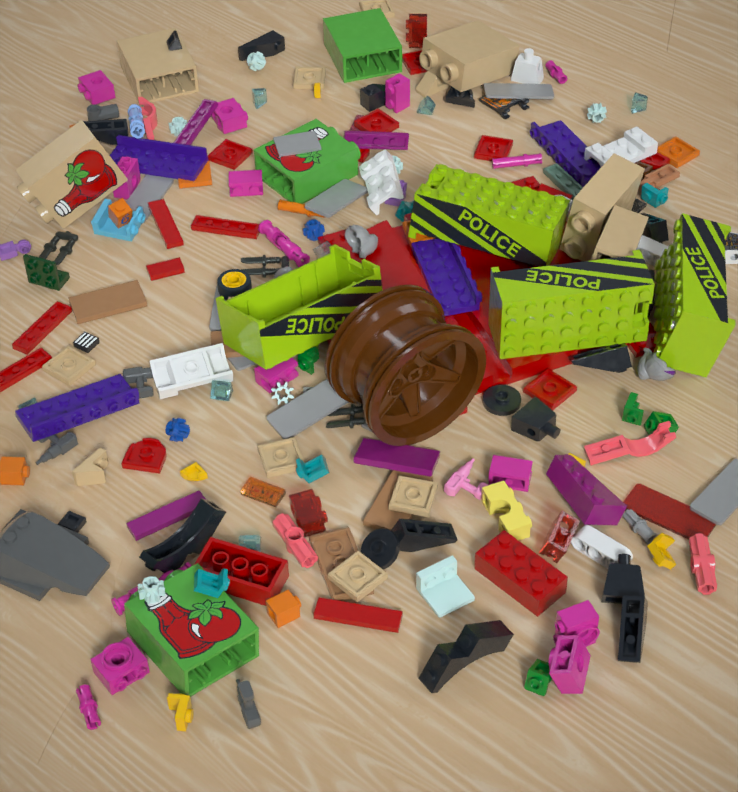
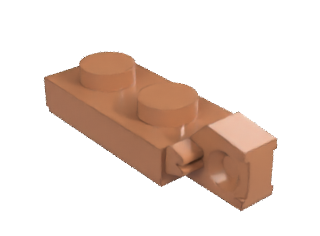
M667 164L645 175L644 179L640 182L638 191H642V185L645 183L658 188L679 178L680 172Z

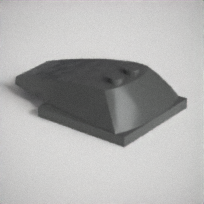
M20 509L0 532V584L38 601H41L48 591L54 587L62 592L87 596L110 568V564L87 545L89 543L88 537L55 524L32 511Z

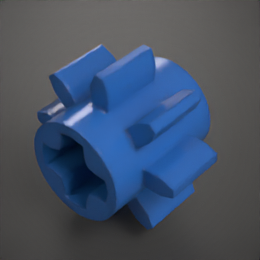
M316 219L307 221L305 228H303L304 236H307V239L311 241H317L318 237L323 236L325 232L324 224H321Z
M172 418V421L167 423L165 431L167 435H170V441L183 442V439L189 436L190 427L185 424V419Z

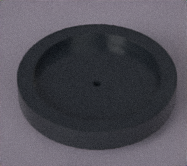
M495 385L484 392L483 405L488 412L494 415H511L519 410L521 395L518 390L511 386Z
M385 528L376 529L369 533L361 546V553L381 569L391 566L397 559L400 551L398 537L392 531Z

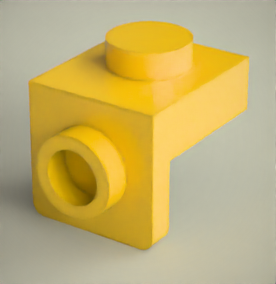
M664 533L657 535L647 547L654 556L652 558L659 567L663 566L671 570L676 565V562L667 548L675 540Z
M168 693L169 709L176 710L175 722L177 731L186 732L188 723H192L194 714L190 696L182 693Z

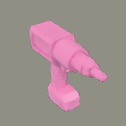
M473 458L465 463L464 466H461L457 472H454L444 484V492L447 495L455 496L463 488L473 494L475 498L481 500L482 487L488 486V484L482 482L478 487H475L469 483L470 480L467 477L473 466L472 463L475 461Z

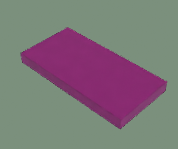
M363 438L354 456V463L432 477L440 458V451L409 445L393 446L380 440Z

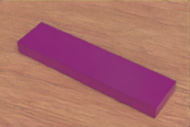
M204 99L174 143L191 145L217 108V101Z
M344 131V139L348 142L353 141L359 149L408 150L409 133Z
M198 490L126 523L127 528L136 541L188 518L200 499L206 500V498Z

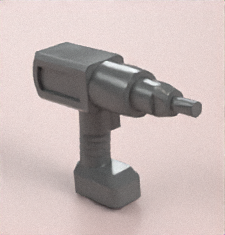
M136 367L123 370V378L128 384L136 383L139 390V398L152 397L154 395L151 386L144 387V382H147V379L153 378L150 367Z
M68 432L61 438L54 434L38 440L40 443H43L49 439L52 443H50L51 447L46 450V453L35 463L38 465L41 462L44 463L54 459L60 454L64 455L78 445L76 435Z
M237 679V698L248 729L261 725V718L253 700L254 693L250 682L247 680L240 682V679Z

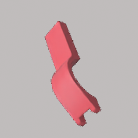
M142 96L138 97L139 104L144 105V107H141L142 115L148 116L143 119L146 138L155 140L153 130L158 124L156 107Z
M667 421L660 423L657 429L645 438L630 440L620 435L586 445L584 450L590 465L628 454L637 457L648 456L676 438L675 432L670 433L668 428L671 427V423Z

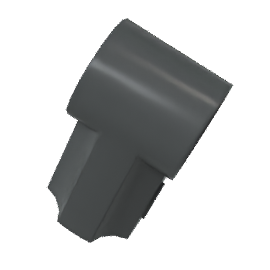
M94 104L87 107L88 121L109 120L120 117L117 104L101 107Z

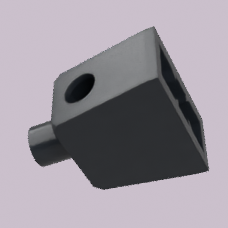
M534 397L512 416L511 430L534 441H541L546 435L556 439L561 431L560 428L556 427V413L537 397Z
M619 554L618 563L609 564L602 603L622 604L623 595L645 596L641 567L631 564V556L629 554Z

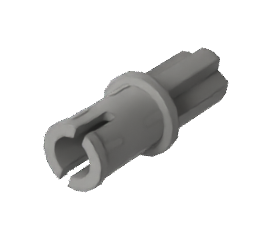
M632 509L625 511L623 518L633 528V532L638 533L647 544H650L657 534L649 528L646 520H642Z

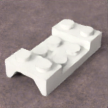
M634 127L625 131L623 138L604 146L596 143L585 148L584 159L594 158L602 167L615 153L635 163L656 154L658 142L639 127Z
M386 149L359 166L361 177L365 180L369 195L366 197L369 208L376 215L379 214L380 204L390 197L404 198L394 159Z
M223 343L150 360L151 373L160 399L176 396L180 390L212 382L216 386L233 381V372L229 368Z

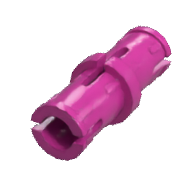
M552 60L546 62L545 67L550 71V75L556 78L560 84H564L568 78L563 73L561 67L557 66Z
M81 685L76 689L80 701L79 709L84 715L87 728L94 730L101 725L97 713L98 705L92 697L90 686Z

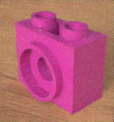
M101 70L78 77V90L84 94L85 99L89 100L92 105L116 98L114 85Z
M234 98L217 102L218 106L211 117L223 134L247 127L248 115L246 111H243L240 103H237Z
M122 156L117 166L128 180L114 190L113 194L114 198L128 199L137 188L141 177L138 159Z
M589 600L557 611L556 622L554 623L555 635H553L555 645L560 635H579L586 647L596 643V639L600 634L598 629L599 615Z
M579 635L558 636L556 647L550 651L549 674L561 694H583L591 655Z
M129 637L118 643L108 645L102 653L90 659L94 674L111 695L123 691L128 685L144 678L146 674L150 673L147 658Z

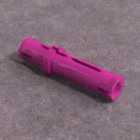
M523 154V156L493 158L492 167L496 169L542 164V154Z

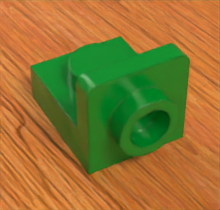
M319 345L298 354V367L310 375L314 373V363L319 359Z
M631 392L624 407L622 421L641 426L644 410L639 409L640 403L637 402L638 394Z
M654 411L644 423V428L648 435L652 434L658 425L663 422L670 421L671 427L668 428L670 432L676 433L679 426L671 414Z
M537 659L528 669L524 686L526 690L541 696L546 695L549 683L552 680L549 674L548 662Z

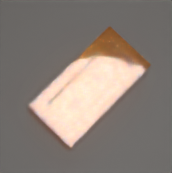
M250 477L240 490L241 495L275 508L286 495L285 489Z

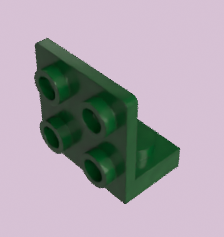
M28 254L23 256L29 283L60 291L70 278L68 272L57 270L54 261Z

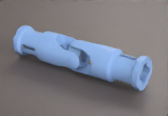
M132 104L128 109L130 133L138 139L143 137L145 133L142 109L139 105Z

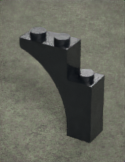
M201 498L189 518L173 535L162 543L143 550L139 558L145 562V567L152 571L157 569L165 573L171 569L176 570L180 568L188 554H201L226 514V511L213 501Z
M501 620L466 624L456 642L437 644L418 679L431 693H438L455 674L467 665L486 655L505 651L514 634Z

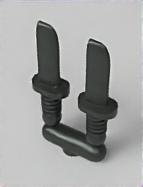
M57 231L50 243L44 245V250L39 258L46 259L51 252H55L59 239L67 240V244L61 246L59 249L60 253L54 260L56 265H59L66 255H71L73 252L72 247L78 241V236L69 231Z
M263 255V257L241 258V262L245 264L263 263V268L241 269L249 275H263V278H266V275H275L280 269H266V263L275 264L281 262V268L289 267V258L287 256H283L282 259L280 257L266 258V255Z
M351 404V408L337 409L328 416L351 414L350 419L329 422L326 424V428L347 426L353 428L354 425L367 424L365 417L354 418L355 413L364 412L363 406Z

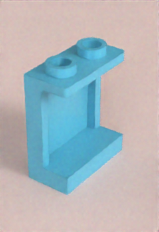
M104 199L91 221L94 234L132 242L134 236L138 234L141 224L145 221L146 216L143 212V207L138 206L136 211H132L130 222L118 229L109 218L108 206L112 204V201Z

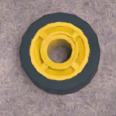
M227 270L221 273L217 280L218 292L225 300H228V297H235L252 289L251 277L244 270Z

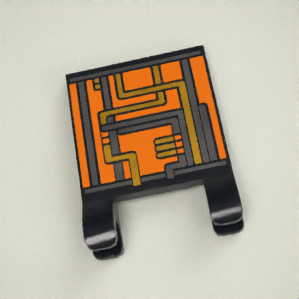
M486 96L479 98L481 103L497 111L503 119L510 117L508 112H510V107L519 104L523 110L529 108L527 105L529 103L528 98L501 99L486 98Z

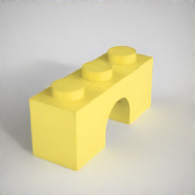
M505 481L482 487L481 501L489 515L495 513L505 514L499 516V532L501 533L505 530L517 540L530 537L531 519L523 512L522 504L515 499L512 488L508 487Z

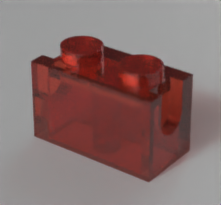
M409 14V20H406V29H409V33H406V42H409V48H423V39L427 37V14Z
M313 489L289 495L290 510L297 527L303 530L304 537L325 532L324 523L328 522L326 511L321 510L320 498L315 496Z
M561 511L553 521L539 554L553 557V562L558 563L567 552L580 520ZM561 522H564L568 524L569 527L567 529L564 527L561 528L560 524Z

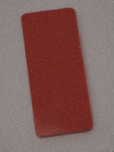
M636 484L623 502L627 505L626 510L632 509L639 517L688 540L699 533L709 537L716 526L715 523L690 510L689 505L642 484Z

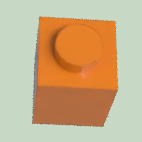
M123 198L108 206L109 218L118 229L130 222L132 209Z
M2 456L0 460V485L24 486L26 478L30 475V466H27L25 457Z
M289 589L266 600L267 614L277 628L300 617L301 602L296 595H292Z

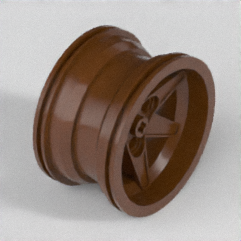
M415 285L394 286L374 294L361 303L339 326L330 342L325 359V375L329 385L342 399L350 403L363 405L364 417L369 429L382 442L393 446L412 445L422 442L450 425L474 398L486 369V353L480 340L464 327L446 324L444 311L439 301L426 289Z

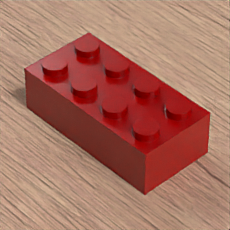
M505 530L475 553V570L537 617L567 591L568 576Z
M210 537L195 562L205 571L219 575L223 568L228 569L227 578L230 579V583L225 593L266 606V600L280 594L289 577L288 560Z

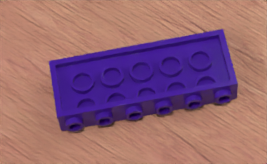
M561 120L541 127L535 122L531 123L530 136L582 187L601 168L600 163L594 158L584 159L587 146Z
M122 135L116 137L118 145L109 155L116 165L122 156L137 158L140 174L173 179L180 178L190 181L196 180L208 162L207 149L205 147L143 138L137 139Z
M437 238L411 243V249L428 289L441 304L445 316L480 309L482 295L480 291H477L475 279L472 280L471 270L466 267L465 257L461 256L459 245L457 246L455 243Z
M118 374L16 410L15 416L31 440L35 442L139 404V390L137 388L132 389L123 376Z

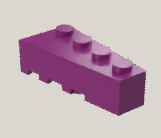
M569 454L555 455L546 475L584 525H618L627 505L573 456Z

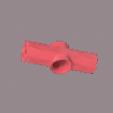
M282 513L277 515L272 524L285 542L287 551L294 555L301 567L310 568L314 566V563L318 561V556L305 539L303 530L295 525L288 514Z
M699 533L689 538L691 572L695 574L698 592H701L703 595H710L717 590L715 557L710 552L708 537Z

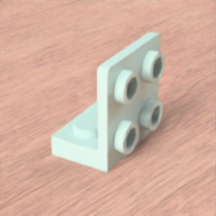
M453 555L416 573L417 591L439 618L475 600V596L457 575V560Z

